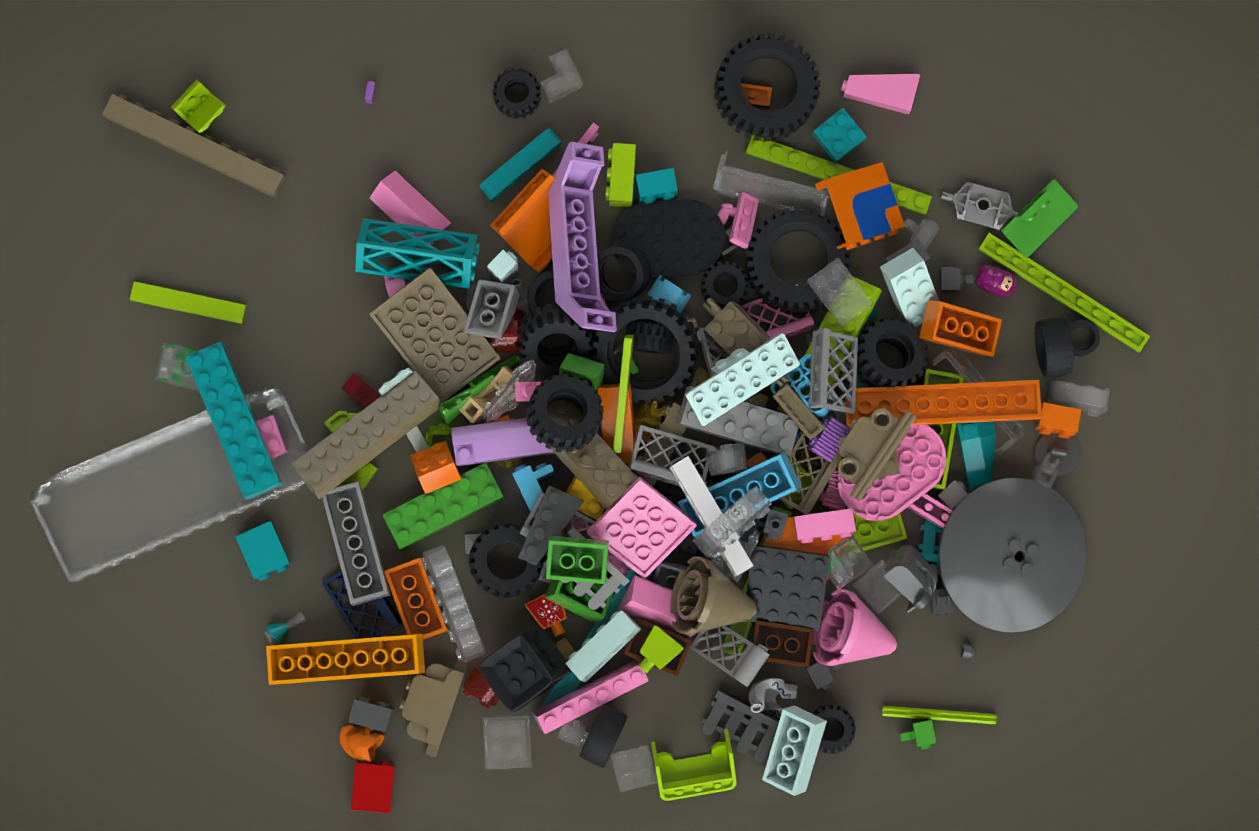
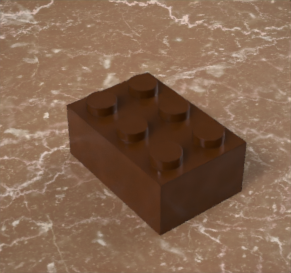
M638 618L636 624L641 630L628 642L624 655L642 662L645 657L639 652L655 625ZM659 627L684 648L661 669L674 676H678L692 640Z
M756 620L752 643L756 646L760 643L769 649L767 651L769 657L766 662L809 667L814 629Z

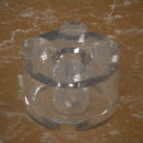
M744 443L733 444V447L732 444L721 445L718 450L717 447L706 449L711 476L736 473L748 469Z

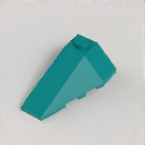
M993 421L956 423L955 431L970 491L974 487L992 481L996 432Z

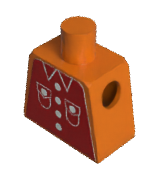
M546 594L526 603V608L543 630L550 627L555 637L565 632L561 621L567 619L564 607L546 599Z

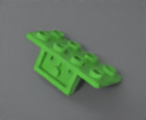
M1053 179L1001 232L1021 254L1028 258L1078 208V205L1059 183Z

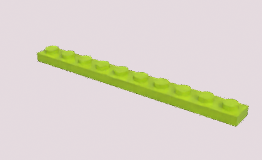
M752 135L746 154L821 180L854 171V169L773 141H764V138H760L759 141L754 140L755 135ZM890 182L899 207L926 215L932 196Z
M988 233L978 248L987 256L1136 352L1140 353L1150 338L1145 332L1030 258H1026L1019 251L991 233Z

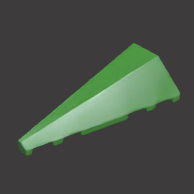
M515 354L479 374L468 383L470 388L438 405V410L447 425L461 413V408L471 396L482 392L493 381L503 366H508L512 369L520 362L519 356Z

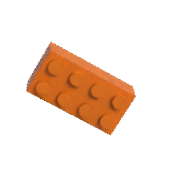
M927 301L919 338L980 356L994 357L1002 319L941 301Z
M422 558L384 571L407 635L422 634L423 640L449 631Z

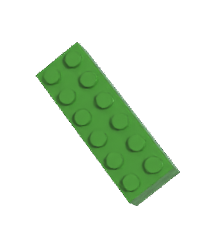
M486 462L460 475L461 480L427 494L424 493L383 514L400 550L504 498Z

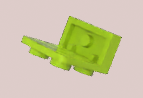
M196 79L171 108L185 122L201 133L223 112L226 105Z

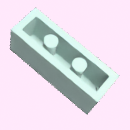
M504 250L487 266L489 274L498 283L507 284L519 271L517 257L512 252L508 251L506 253Z

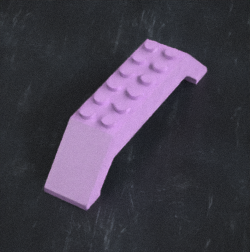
M570 142L554 177L555 180L548 191L555 302L582 328L616 332V314L611 312L600 299L593 188L601 167L604 166L603 147Z

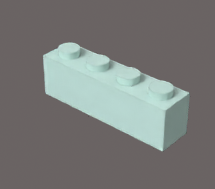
M625 611L615 612L610 617L611 621L606 625L600 626L596 631L597 634L592 639L588 638L578 652L575 651L568 657L569 661L566 665L580 681L586 683L641 630Z

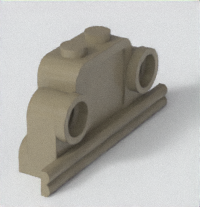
M878 409L873 412L871 419L861 417L858 420H853L849 426L850 433L847 437L844 435L838 443L840 446L839 453L844 458L838 465V472L843 478L856 485L850 494L860 502L864 494L869 491L911 429L910 426L917 418L915 415L906 411L901 420H899L888 410Z
M457 659L454 669L443 666L440 663H432L426 669V676L418 675L413 680L409 679L406 690L409 693L407 698L402 699L399 709H402L403 717L409 720L407 724L408 735L413 739L429 743L425 754L436 758L468 665L467 661Z

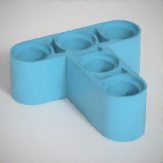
M808 354L799 360L800 365L785 374L790 379L785 384H788L795 393H798L806 406L816 416L823 417L829 412V409L820 408L815 410V408H810V393L804 395L805 390L810 388L811 369L808 366L811 363L812 354ZM800 373V378L794 381V376ZM774 381L771 383V391L776 394L779 385Z

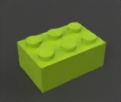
M613 143V148H609L608 163H612L611 167L607 168V182H610V186H606V201H609V206H632L636 144Z

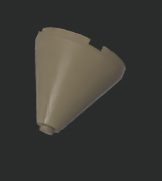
M698 556L693 557L687 561L690 564L689 567L681 569L673 587L670 603V613L675 614L676 621H672V625L677 632L692 635L751 619L756 614L757 607L755 602L710 560Z

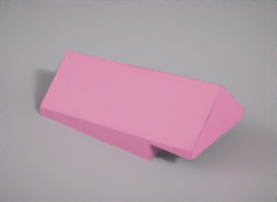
M397 171L392 172L381 180L369 198L395 223L446 230L452 224ZM410 232L411 234L415 235L416 237H421V236H426V235H427V234H420V233Z
M634 575L618 610H623L631 616L687 639L694 635L679 633L672 625V621H676L675 614L670 613L673 590Z

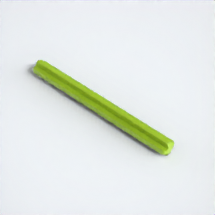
M882 706V716L983 724H996L997 715L990 713Z

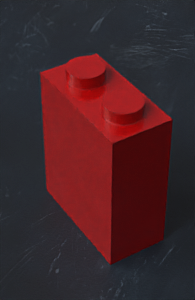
M367 760L356 762L351 810L391 813L396 766H392L389 761H380V764H372V761L369 762Z

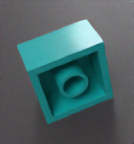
M844 108L840 109L812 133L814 139L834 163L841 161L867 138Z
M674 168L636 175L635 182L639 203L645 202V204H649L656 200H674V197H677L678 189Z

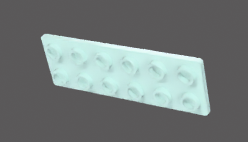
M780 333L750 353L744 348L737 349L728 358L719 360L715 363L714 367L710 368L714 376L687 392L685 396L700 424L705 426L798 367L800 363L783 333Z

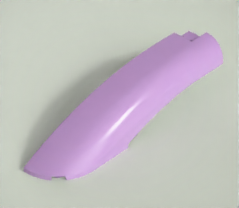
M634 417L635 434L637 436L638 428L642 424ZM527 418L452 428L456 466L555 453L551 449L546 448L545 443L542 442L540 444L536 441L537 436H533L529 431L530 426L527 425ZM600 425L597 434L602 438V428ZM643 431L641 438L644 442H648L647 433Z

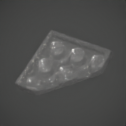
M532 359L515 368L511 373L513 376L509 382H504L494 393L496 397L491 403L487 402L484 405L482 419L486 423L498 419L507 411H512L520 403L527 402L516 401L515 382H534L536 363Z

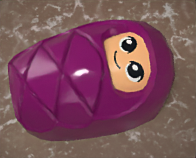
M989 265L982 266L975 279L976 285L981 290L999 298H1006L1012 295L1018 285L1017 279L1013 274Z

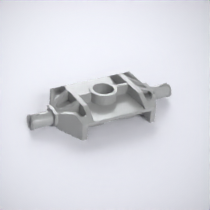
M966 182L958 193H954V195L943 191L940 198L953 203L956 220L961 219L994 228L996 231H999L1008 219H1013L1019 213L1013 211L1009 193ZM981 200L986 201L988 209L981 210L978 207V202Z

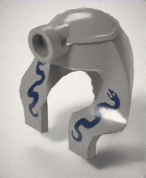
M765 678L757 681L749 690L748 698L751 704V711L754 713L763 711L780 719L782 710L788 707L781 708L776 702V696L780 693L784 699H796L797 685L785 683L783 679Z

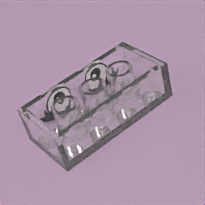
M755 486L748 490L692 541L707 558L712 556L714 558L718 557L726 550L724 547L726 544H733L741 537L739 534L741 531H748L756 524L754 522L756 518L764 517L770 511L768 507L772 503Z

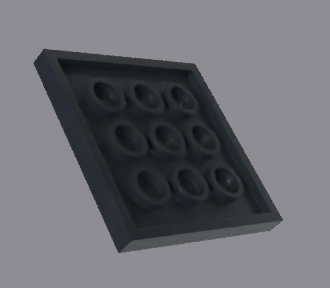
M753 544L751 553L753 567L749 569L746 594L755 602L757 610L751 619L745 621L756 622L757 620L805 627L820 632L830 556L827 554Z

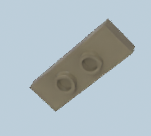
M788 384L773 395L774 399L810 441L825 429L824 425Z

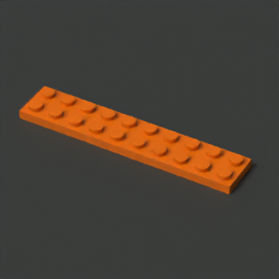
M1039 380L896 386L895 388H856L855 413H846V426L849 427L854 419L858 420L861 417L871 419L873 412L878 409L888 410L899 420H901L906 411H909L917 417L912 425L1042 419ZM845 396V407L849 408V401Z

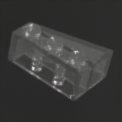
M1051 380L1048 385L1046 403L1082 409L1081 411L1088 412L1087 415L1099 417V414L1102 415L1109 409L1112 388L1104 390L1094 388L1092 385L1087 387L1071 382Z

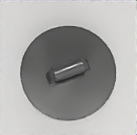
M1051 433L1050 435H1043L1038 440L1035 447V459L1038 466L1044 472L1053 476H1063L1071 473L1079 464L1081 451L1077 441L1072 436L1069 439L1058 437V434Z

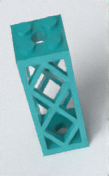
M363 218L356 246L355 272L413 280L420 274L406 273V271L417 270L422 273L426 270L425 267L444 264L454 270L453 272L438 276L444 285L469 289L471 281H475L476 270L474 269L478 268L479 258H477V255L479 254L480 243H477V235ZM396 231L407 240L389 243L379 236ZM410 232L420 233V234H427V235H426V236H421V237H416L415 235L411 234ZM444 238L457 247L440 251L428 243ZM459 239H461V240H468V242H466V244H465L464 242L460 241ZM393 256L405 264L388 269L376 260ZM365 263H368L369 265L373 266L374 268H372V267H366V266H365Z

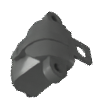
M904 545L896 551H891L883 577L910 601L906 611L910 613L916 607L921 610L929 602L938 582L939 568L935 564L930 565L916 548L911 545Z

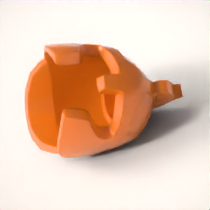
M348 725L346 727L343 726L341 729L340 743L344 751L351 757L371 762L375 758V749L382 744L385 735L375 732L370 734V731L374 730L372 728Z

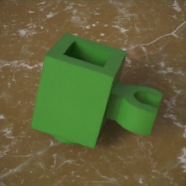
M932 720L911 723L912 731L900 733L901 741L914 739L915 746H920L921 750L932 748V744L936 743Z

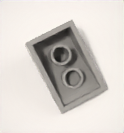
M479 279L464 333L501 339L516 311L520 297L516 286Z

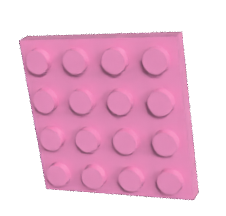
M638 477L626 492L587 530V534L594 540L609 541L608 551L645 579L694 530L697 522L641 477Z

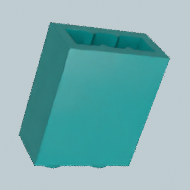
M272 521L235 537L251 574L256 580L263 581L271 577L270 573L277 571V573L283 572L291 564Z

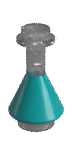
M296 611V616L286 623L266 626L267 630L264 631V634L271 645L274 643L279 645L289 629L301 622L304 625L307 619L302 611Z

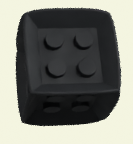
M538 625L525 629L520 635L504 643L479 664V669L484 679L501 703L511 712H516L525 707L530 701L548 691L570 673V668L566 665V659L549 635Z

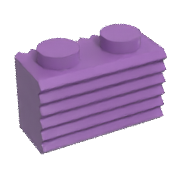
M829 416L828 419L824 418L821 422L825 429L809 441V450L824 460L831 462L839 451V441L844 435L847 437L851 430L834 417Z

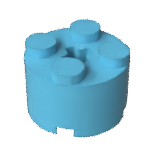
M659 275L647 295L652 296V300L656 301L659 298L665 299L664 303L670 306L672 303L677 306L676 310L681 313L692 295L687 293L685 296L686 291L669 280L664 279L662 281L664 277Z

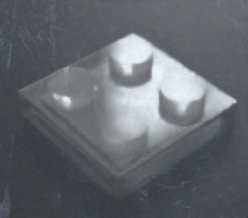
M648 745L611 754L620 793L658 783Z

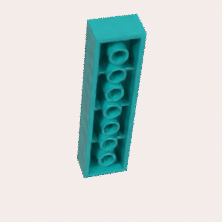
M218 342L186 356L185 359L244 499L250 500L282 486L283 483L225 345L222 342Z

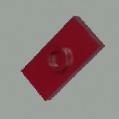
M354 373L342 387L346 393L364 407H368L381 397L377 391Z

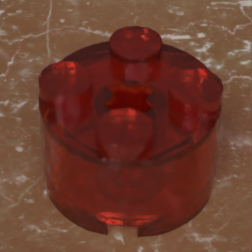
M521 314L513 315L501 339L491 338L492 348H495L497 353H520L519 329L521 325H519V320H522Z
M475 666L463 684V693L470 698L475 696L480 700L479 703L488 709L491 706L495 707L499 699L484 679L482 673L478 671L479 667Z

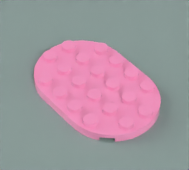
M928 425L910 426L911 429L896 449L901 474L886 476V479L882 480L877 478L860 502L850 495L856 485L838 474V491L845 506L848 509L852 508L853 513L863 519L882 521L898 515L931 490L942 477L946 464L944 444Z

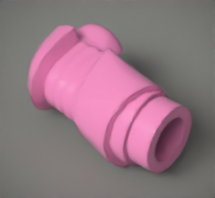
M730 203L720 205L721 209L718 216L723 226H725L728 216H735L736 207H732L733 204Z

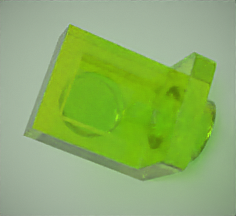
M437 423V426H429V430H425V442H428V446L431 447L433 446L434 435L452 436V427H449L447 423Z

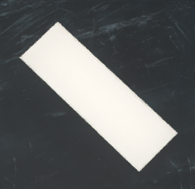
M417 426L406 433L416 452L429 448Z

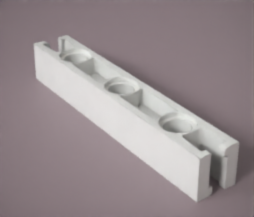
M689 456L669 467L708 534L711 525L717 522L727 528V539L715 546L733 576H738L753 567L752 562Z

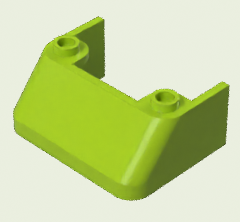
M724 729L725 742L714 744L711 748L712 754L673 760V756L670 753H657L655 742H651L661 799L671 801L731 790L737 785L728 729Z

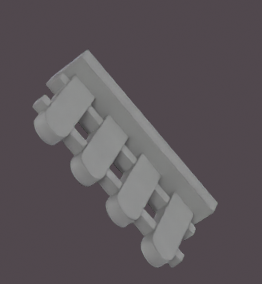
M573 527L567 531L568 537L585 539ZM609 561L607 562V571L612 576L609 579L606 577L605 584L595 594L590 590L594 583L576 582L577 584L573 589L577 596H583L587 593L591 597L588 600V607L595 610L599 606L604 608L606 606L604 601L614 591L617 594L620 591L617 587L620 584L625 587L629 582Z

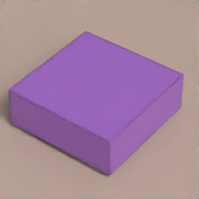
M369 81L367 83L364 97L366 103L373 104L377 87L375 82Z

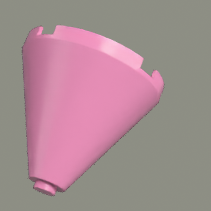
M838 589L831 593L834 597L830 601H824L820 632L814 631L812 644L816 645V652H813V656L817 662L827 666H834L888 655L895 651L897 647L895 636L855 593L846 589Z

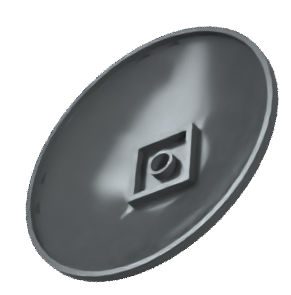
M1024 478L994 480L968 493L949 515L941 534L938 552L940 575L952 602L966 617L975 623L1001 632L1032 630L1057 617L1076 595L1084 576L1087 558L1084 531L1078 516L1070 504L1052 488ZM1021 551L1023 558L1017 562L1014 558L1015 553Z

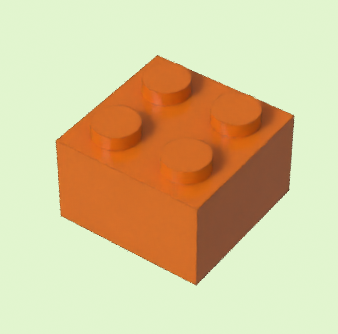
M1043 402L1041 404L1042 419H1036L1035 430H1039V434L1050 435L1055 433L1060 438L1069 439L1070 436H1074L1078 432L1082 409Z
M446 440L410 455L425 494L461 480Z

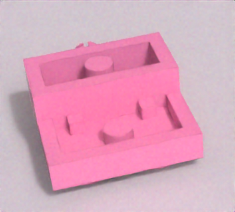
M271 415L258 420L257 423L272 459L288 453L289 451L275 416Z

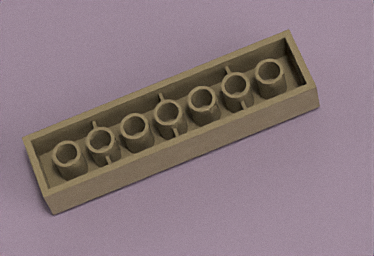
M414 371L294 461L292 465L296 473L314 495L321 499L439 409L438 405L441 404L439 398L418 373Z

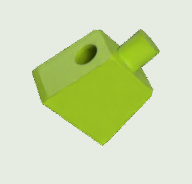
M655 625L639 652L645 658L638 667L645 673H648L654 665L661 670L684 648Z

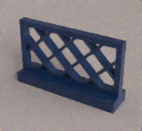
M342 570L322 582L356 639H361L362 628L371 630L370 638L383 636L403 623L387 597L369 601L375 603L377 607L376 614L366 613L368 602L364 603L362 611L354 610L351 604L349 608L342 607L340 603L341 597H349L348 594L342 593L345 583L344 577L342 579L338 578L343 575ZM333 580L341 581L339 592L333 591L329 583ZM352 612L362 614L359 625L352 623L350 620ZM365 615L375 617L372 628L362 626ZM377 619H384L389 627L384 630L375 629Z

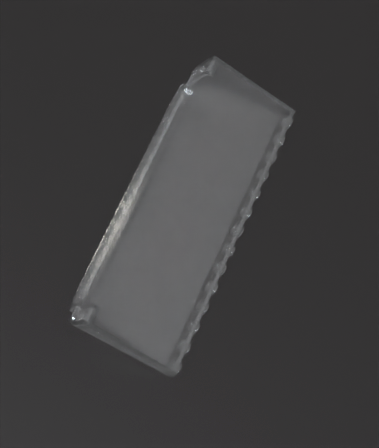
M275 387L273 390L268 391L265 388L246 394L256 421L271 415L275 416L289 451L273 459L283 485L250 500L244 499L208 411L66 469L47 479V484L38 486L32 492L30 502L69 582L74 580L76 582L80 581L90 573L97 574L107 566H116L126 558L133 559L145 550L147 552L157 548V545L171 543L181 535L183 537L188 536L193 530L207 528L212 522L217 520L218 522L224 521L229 515L243 513L248 507H257L267 499H276L282 493L287 491L293 492L305 484L296 473L292 463L308 452L309 449L283 390Z

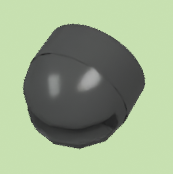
M963 643L961 658H972L976 653V648L970 643Z

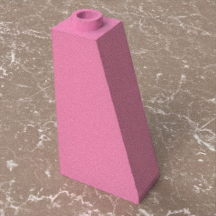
M849 75L848 80L843 81L841 91H844L843 97L909 115L920 75Z

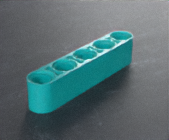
M551 128L546 129L484 180L479 188L491 202L494 201L562 144V141Z

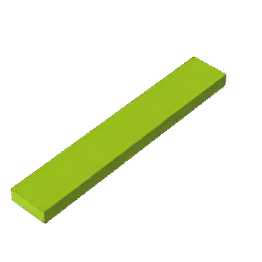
M135 281L130 296V301L243 324L246 305Z
M627 335L624 338L613 448L615 453H621L623 450L634 335Z

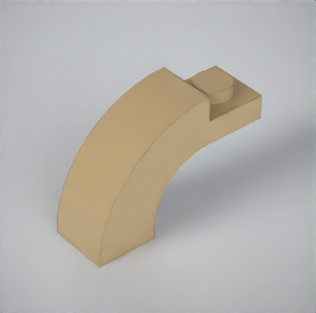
M503 366L493 381L482 392L471 396L460 412L472 424L485 419L513 393L511 390L515 386V382H518L520 378L508 366Z

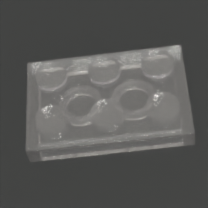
M839 258L807 280L808 284L841 327L873 305L872 301Z

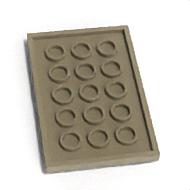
M431 267L369 313L412 370L416 371L438 396L440 403L444 402L501 359L485 336L464 333L468 314Z

